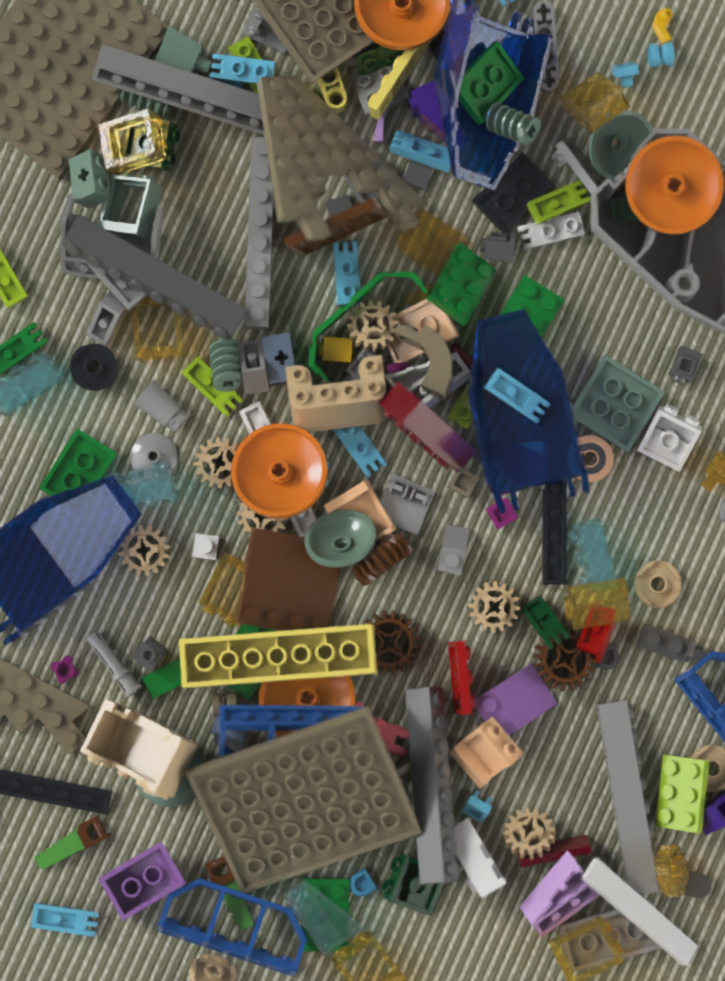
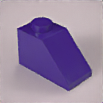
M725 791L705 804L702 825L705 835L725 826Z

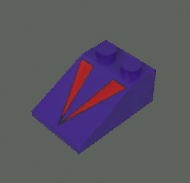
M436 79L411 90L408 108L412 117L417 116L423 126L450 148L456 150L459 155L464 154L467 144L438 80Z

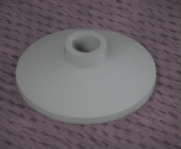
M150 433L140 437L134 443L130 453V461L134 471L140 477L146 480L157 481L166 478L173 472L177 465L178 454L174 443L168 437L158 433ZM151 452H156L158 455L154 461L149 459Z

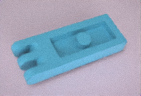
M213 54L212 57L214 60H221V64H211L212 69L220 70V74L210 73V78L257 84L261 77H274L275 61Z
M396 131L392 144L389 147L391 153L449 173L456 154V150L403 131Z
M357 240L352 241L351 246L353 250H348L347 241H343V251H339L338 242H333L338 306L347 305L351 301L350 298L360 290Z
M499 368L495 370L484 389L536 424L539 423L540 419L534 416L533 413L537 412L541 416L545 414V411L538 407L539 404L546 408H549L551 405L548 401Z
M360 426L332 429L367 478L372 476L371 472L367 469L368 466H371L375 473L379 471V468L374 463L378 460L383 467L387 465Z
M34 903L31 928L95 937L96 931L87 930V926L97 927L98 922L88 919L89 916L99 917V912Z

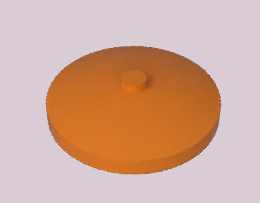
M354 0V9L361 29L372 41L393 50H412L429 43L441 32L448 19L450 0Z
M666 136L648 143L635 155L627 171L625 189L628 203L640 221L662 233L680 234L700 227L712 217L722 199L724 179L717 158L705 145L684 136Z
M281 423L266 425L250 433L238 446L231 465L232 483L241 501L253 512L274 519L293 517L309 509L322 494L328 473L326 457L318 441L300 427Z
M350 676L267 682L261 684L259 692V705L355 706L356 702L354 685ZM275 731V735L279 738L296 731Z

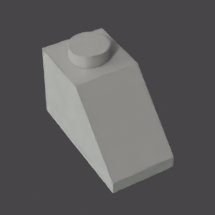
M110 290L99 302L86 332L87 336L104 346H107L128 311Z
M262 340L238 343L246 395L269 391Z
M446 524L437 571L461 575L470 529Z

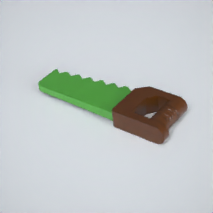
M97 815L79 824L75 828V832H70L69 836H64L63 840H58L57 844H52L51 848H46L45 852H40L39 856H34L40 869L43 870L84 848L87 849L110 837L111 834L106 832ZM89 824H92L99 837L93 841L87 831Z
M224 855L205 863L212 883L241 892ZM225 865L229 869L228 873L220 876L213 873V870ZM225 894L223 900L226 901V907H229V913L233 914L232 919L236 920L239 931L253 926V921L245 901Z

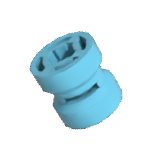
M665 42L663 45H657L656 43L648 44L647 55L650 68L657 67L660 64L665 66L674 65V46L672 42Z

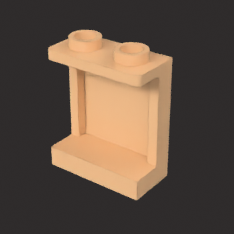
M368 480L361 482L324 505L328 514L336 510H354L365 514L373 522L376 530V541L379 540L381 544L393 537L391 532L397 529Z
M493 716L461 739L449 751V754L479 789L506 767L512 766L524 754Z

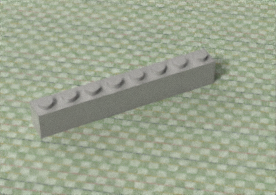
M102 44L92 76L93 81L265 135L259 95L257 93Z
M251 137L245 309H247L245 313L246 330H269L274 192L265 137Z
M627 700L596 704L625 880L639 895L659 892L658 886L662 885L660 871L655 870L654 862L658 861L656 847L651 846L650 838L654 837L653 827L651 823H647L646 814L650 813L648 800L643 799L642 790H646L644 776L639 775L638 766H642L640 752H635L634 742H638L636 728H631L630 719L634 718L633 708L631 704H627Z

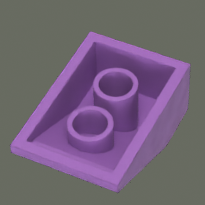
M533 663L474 698L475 708L484 722L493 716L504 731L510 735L557 704L546 684L543 683L541 676L537 677L538 671L536 668H533Z
M162 841L98 878L122 921L186 884Z

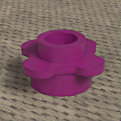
M64 656L63 660L53 662L51 665V670L55 672L58 677L57 681L61 684L66 683L67 679L79 675V670L74 667L71 656Z

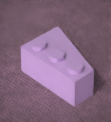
M568 850L519 906L541 938L600 895L582 879L584 872Z

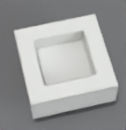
M195 533L192 557L216 560L219 536Z

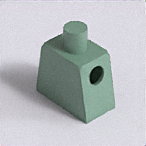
M168 26L155 61L191 73L199 71L207 75L212 61L201 57L203 52L201 44Z

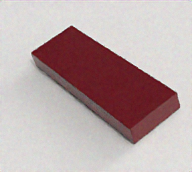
M586 834L555 841L554 844H550L549 852L542 850L543 857L538 856L536 853L533 860L530 859L528 854L521 859L520 852H517L520 866L523 868L560 860L567 850L572 857L590 854L592 851Z

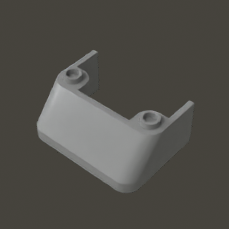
M68 195L61 218V269L68 275L99 279L87 265L86 259L79 255L74 256L68 253L65 247H63L64 237L78 216L73 214V196ZM158 208L149 241L121 239L158 259L162 237L163 209Z

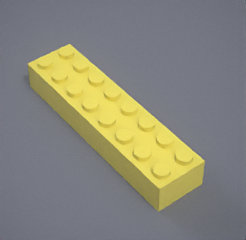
M372 624L179 639L182 688L186 689L378 674L374 625Z

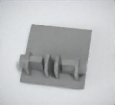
M255 6L242 34L284 54L286 51L285 46Z
M393 64L350 79L365 116L370 115L368 106L370 97L373 93L378 92L383 77L386 74H390ZM404 83L389 104L390 109L392 104L394 106L400 103L404 104L406 103L405 100L410 98Z
M391 473L380 501L396 527L418 535L435 491Z

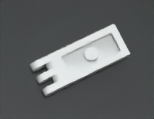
M580 212L559 216L540 225H536L534 222L517 227L518 232L528 230V234L519 236L520 241L530 239L531 242L523 244V250L585 235Z

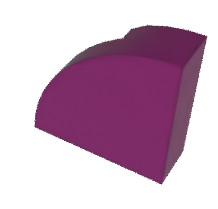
M402 362L386 365L387 373L393 374L406 370V368L410 367V364Z

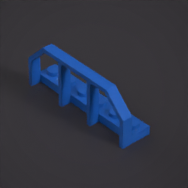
M710 651L690 669L679 674L674 681L725 742V702L721 705L717 701L716 696L703 684L700 676L695 673L708 660L725 662V653Z
M220 705L219 756L224 757L236 753L225 745L226 730L269 731L268 741L275 739V731H299L365 708V706Z
M200 878L168 894L157 928V932L292 977L297 972L307 941L292 909ZM199 886L220 892L207 933H202L203 929L194 925H189V928L181 926L180 921L167 917L172 899ZM225 894L262 906L249 944L239 940H235L232 943L226 941L224 935L213 932ZM266 908L288 916L301 942L295 960L283 955L280 958L272 956L271 951L263 948H258L257 951L253 950Z

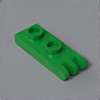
M35 322L0 345V376L49 342L46 337L38 342L36 341L43 333L41 330L33 334L31 333L38 326Z

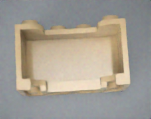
M381 355L364 358L359 364L360 380L312 386L311 374L306 367L299 365L285 367L294 426L300 427L307 432L378 424L386 419V416L383 414L385 409L379 404L386 395Z
M105 699L80 752L88 755L86 760L109 769L113 766L118 769L117 774L127 779H130V777L137 779L135 784L143 787L144 792L167 800L168 797H174L199 744L130 707Z

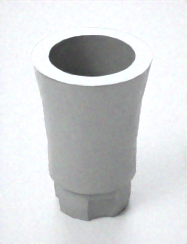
M155 380L146 387L133 404V406L146 412L173 432L189 416Z

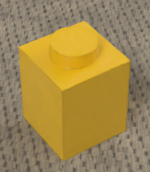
M324 337V343L319 342L318 357H323V363L350 365L352 361L353 340L349 338Z

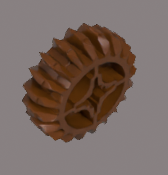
M396 534L370 552L365 558L353 565L351 571L356 580L362 586H367L411 554L412 548L409 545V541L402 534Z
M382 611V619H379L376 613L373 614L375 619L373 624L369 619L365 620L366 624L374 625V632L380 639V646L376 650V659L387 651L393 652L400 659L393 663L377 660V670L379 666L383 667V675H386L387 668H391L392 675H395V667L399 666L401 672H404L405 668L402 664L406 662L411 667L413 664L408 658L410 656L415 659L418 658L417 654L412 653L413 648L421 649L420 645H414V641L421 640V636L413 637L412 635L418 628L413 627L409 629L408 626L413 621L409 619L406 623L402 622L405 617L403 613L399 616V619H395L396 611L391 612V618H387L386 611ZM391 622L398 624L400 627L392 634H386L378 625ZM404 632L407 633L409 639L406 654L397 644L399 637ZM381 633L384 637L388 636L389 638L398 633L393 641L394 647L398 652L394 649H389V647L388 650L384 648L379 652L385 643L379 634Z
M569 626L564 627L570 636L567 640L577 644L579 629L575 628L572 634H570ZM539 638V641L544 645L534 646V649L540 651V654H533L532 658L539 659L540 663L533 664V668L541 667L542 671H539L536 675L537 677L546 675L543 679L544 684L552 680L551 689H555L558 683H560V691H565L566 684H568V688L572 691L575 690L574 682L579 687H582L583 682L581 678L586 681L591 679L586 672L594 673L595 669L590 667L589 664L597 662L595 659H590V655H593L592 653L579 650L577 647L567 650L563 645H557L552 640L555 658L547 665L546 654L548 648L542 639ZM561 652L563 655H569L574 652V654L570 656V660H568V665L566 662L555 665L557 662L560 661L559 658H562L560 656ZM582 653L583 664L580 671L577 672L574 660ZM562 667L572 678L563 679L557 677L551 671Z

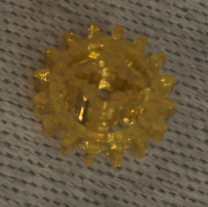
M720 451L704 469L708 475L701 483V486L709 492L718 482L722 485L725 484V454Z
M676 844L660 846V850H657L658 858H655L654 870L657 872L656 880L658 881L659 889H663V895H667L668 898L683 896V891L687 890L685 883H688L689 878L684 852L680 853V847H676Z

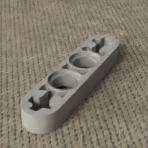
M542 0L535 4L532 13L537 84L542 92L553 93L557 89L560 80L555 13L553 5L548 1ZM541 7H545V11L550 12L546 15V23L551 22V25L541 24L542 15L537 13ZM546 29L551 32L552 38L549 41H542L538 33ZM543 53H550L553 56V62L548 65L543 64L540 56ZM541 69L550 70V80L555 81L551 87H547L546 83H542L546 79V71L541 72Z

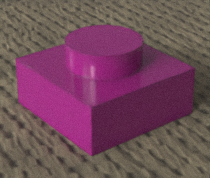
M507 497L485 509L497 530L518 519Z

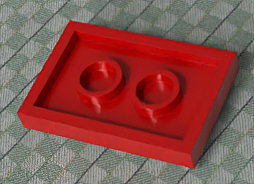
M465 641L447 642L454 714H472L471 708L475 707L474 695L470 694L469 684H472V672L467 667V660H470V648L465 645Z

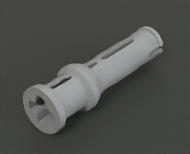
M99 631L94 632L86 639L113 675L111 677L114 683L117 682L125 693V699L143 687L130 673L131 669L124 666Z

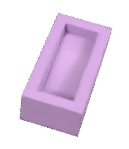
M384 113L377 121L373 144H383Z

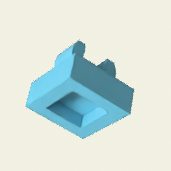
M629 62L611 66L612 76L615 78L620 77L623 88L633 86L631 75L639 74L637 63Z
M477 790L466 801L461 812L482 823L492 808L489 805L491 797L488 796L485 802L478 799L480 791Z

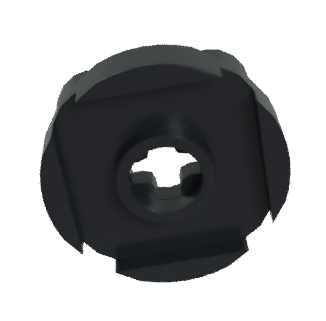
M89 344L81 346L71 357L70 372L72 378L78 386L85 390L101 391L109 387L117 376L118 363L115 355L104 345ZM96 361L99 362V372L89 373L90 368L88 364L90 362L93 364Z

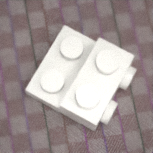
M668 404L665 407L660 405L637 451L680 472L702 432V426L699 425L700 421L690 415H687L685 418L678 414L679 411L675 407Z

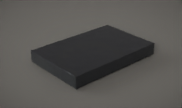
M522 152L471 202L501 233H507L529 212L527 203L548 194L555 188V185Z

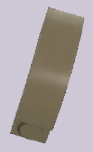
M398 324L394 331L396 339L422 350L429 358V369L421 384L422 391L445 401L453 380V365L446 343L437 332L426 325L423 326L419 333V330L412 325L406 324L403 326Z

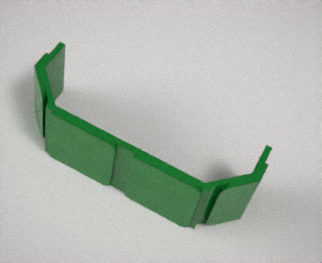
M386 271L379 272L350 298L351 301L346 306L342 305L312 332L311 338L313 343H310L309 367L318 377L321 376L325 382L331 380L318 364L319 337L385 278L413 279L427 295L429 292L424 287V282L416 273L392 271L394 274Z

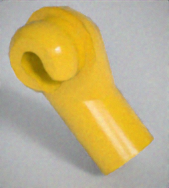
M669 8L659 10L652 24L653 30L662 45L672 40L667 30L668 23L673 16Z

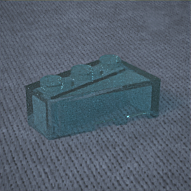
M166 463L155 464L152 466V469L145 471L142 468L130 470L129 474L122 476L119 473L105 476V480H102L101 483L108 512L134 509L138 505L149 503V506H154L158 504L157 501L169 498L171 503L178 502V488L172 464L167 466Z
M305 880L299 881L282 893L322 955H327L365 928Z

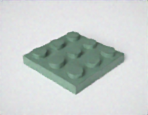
M604 355L567 416L628 453L665 394V391L607 355Z

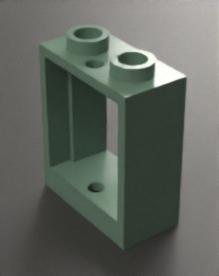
M122 173L121 176L111 174L109 182L111 199L103 204L98 226L120 238L149 241L163 187L154 182L155 178L151 176L141 175V178H137L129 173ZM127 188L144 190L136 224L118 222Z

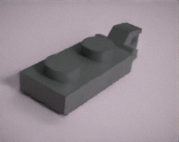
M647 624L643 625L637 643L639 648L680 662L688 663L690 658L700 660L705 655V652L694 648L695 642L690 641V639Z

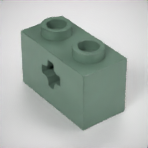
M89 149L69 159L74 203L90 209L111 199L106 156Z

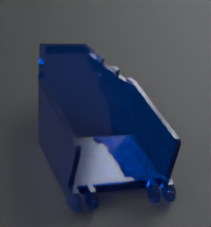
M451 0L449 17L434 73V82L452 174L454 178L495 190L509 166L510 158L513 153L518 151L520 145L519 142L488 131L486 121L479 125L475 123L458 99L464 72L492 42L498 41L524 77L523 81L501 104L507 105L509 108H515L517 112L523 111L525 114H530L534 117L553 36L548 33L533 34L534 19L527 16L521 25L522 15L519 12H514L511 16L509 27L479 16L480 8L475 6L476 0H465L464 6V0Z
M522 309L478 320L468 397L486 483L494 495L500 514L505 513L506 509L502 495L510 493L511 504L515 511L519 510L517 491L567 480L570 496L575 497L576 489L572 478L581 476L583 491L585 494L590 493L588 470L575 411L564 374L527 313ZM497 368L551 404L549 408L539 404L538 407L545 411L543 416L537 412L533 413L534 416L540 419L538 424L484 389Z
M114 476L41 498L0 528V607L9 618L0 625V633L6 630L12 623L17 629L16 632L5 638L3 641L5 646L24 636L80 595L99 576L141 517L142 513Z

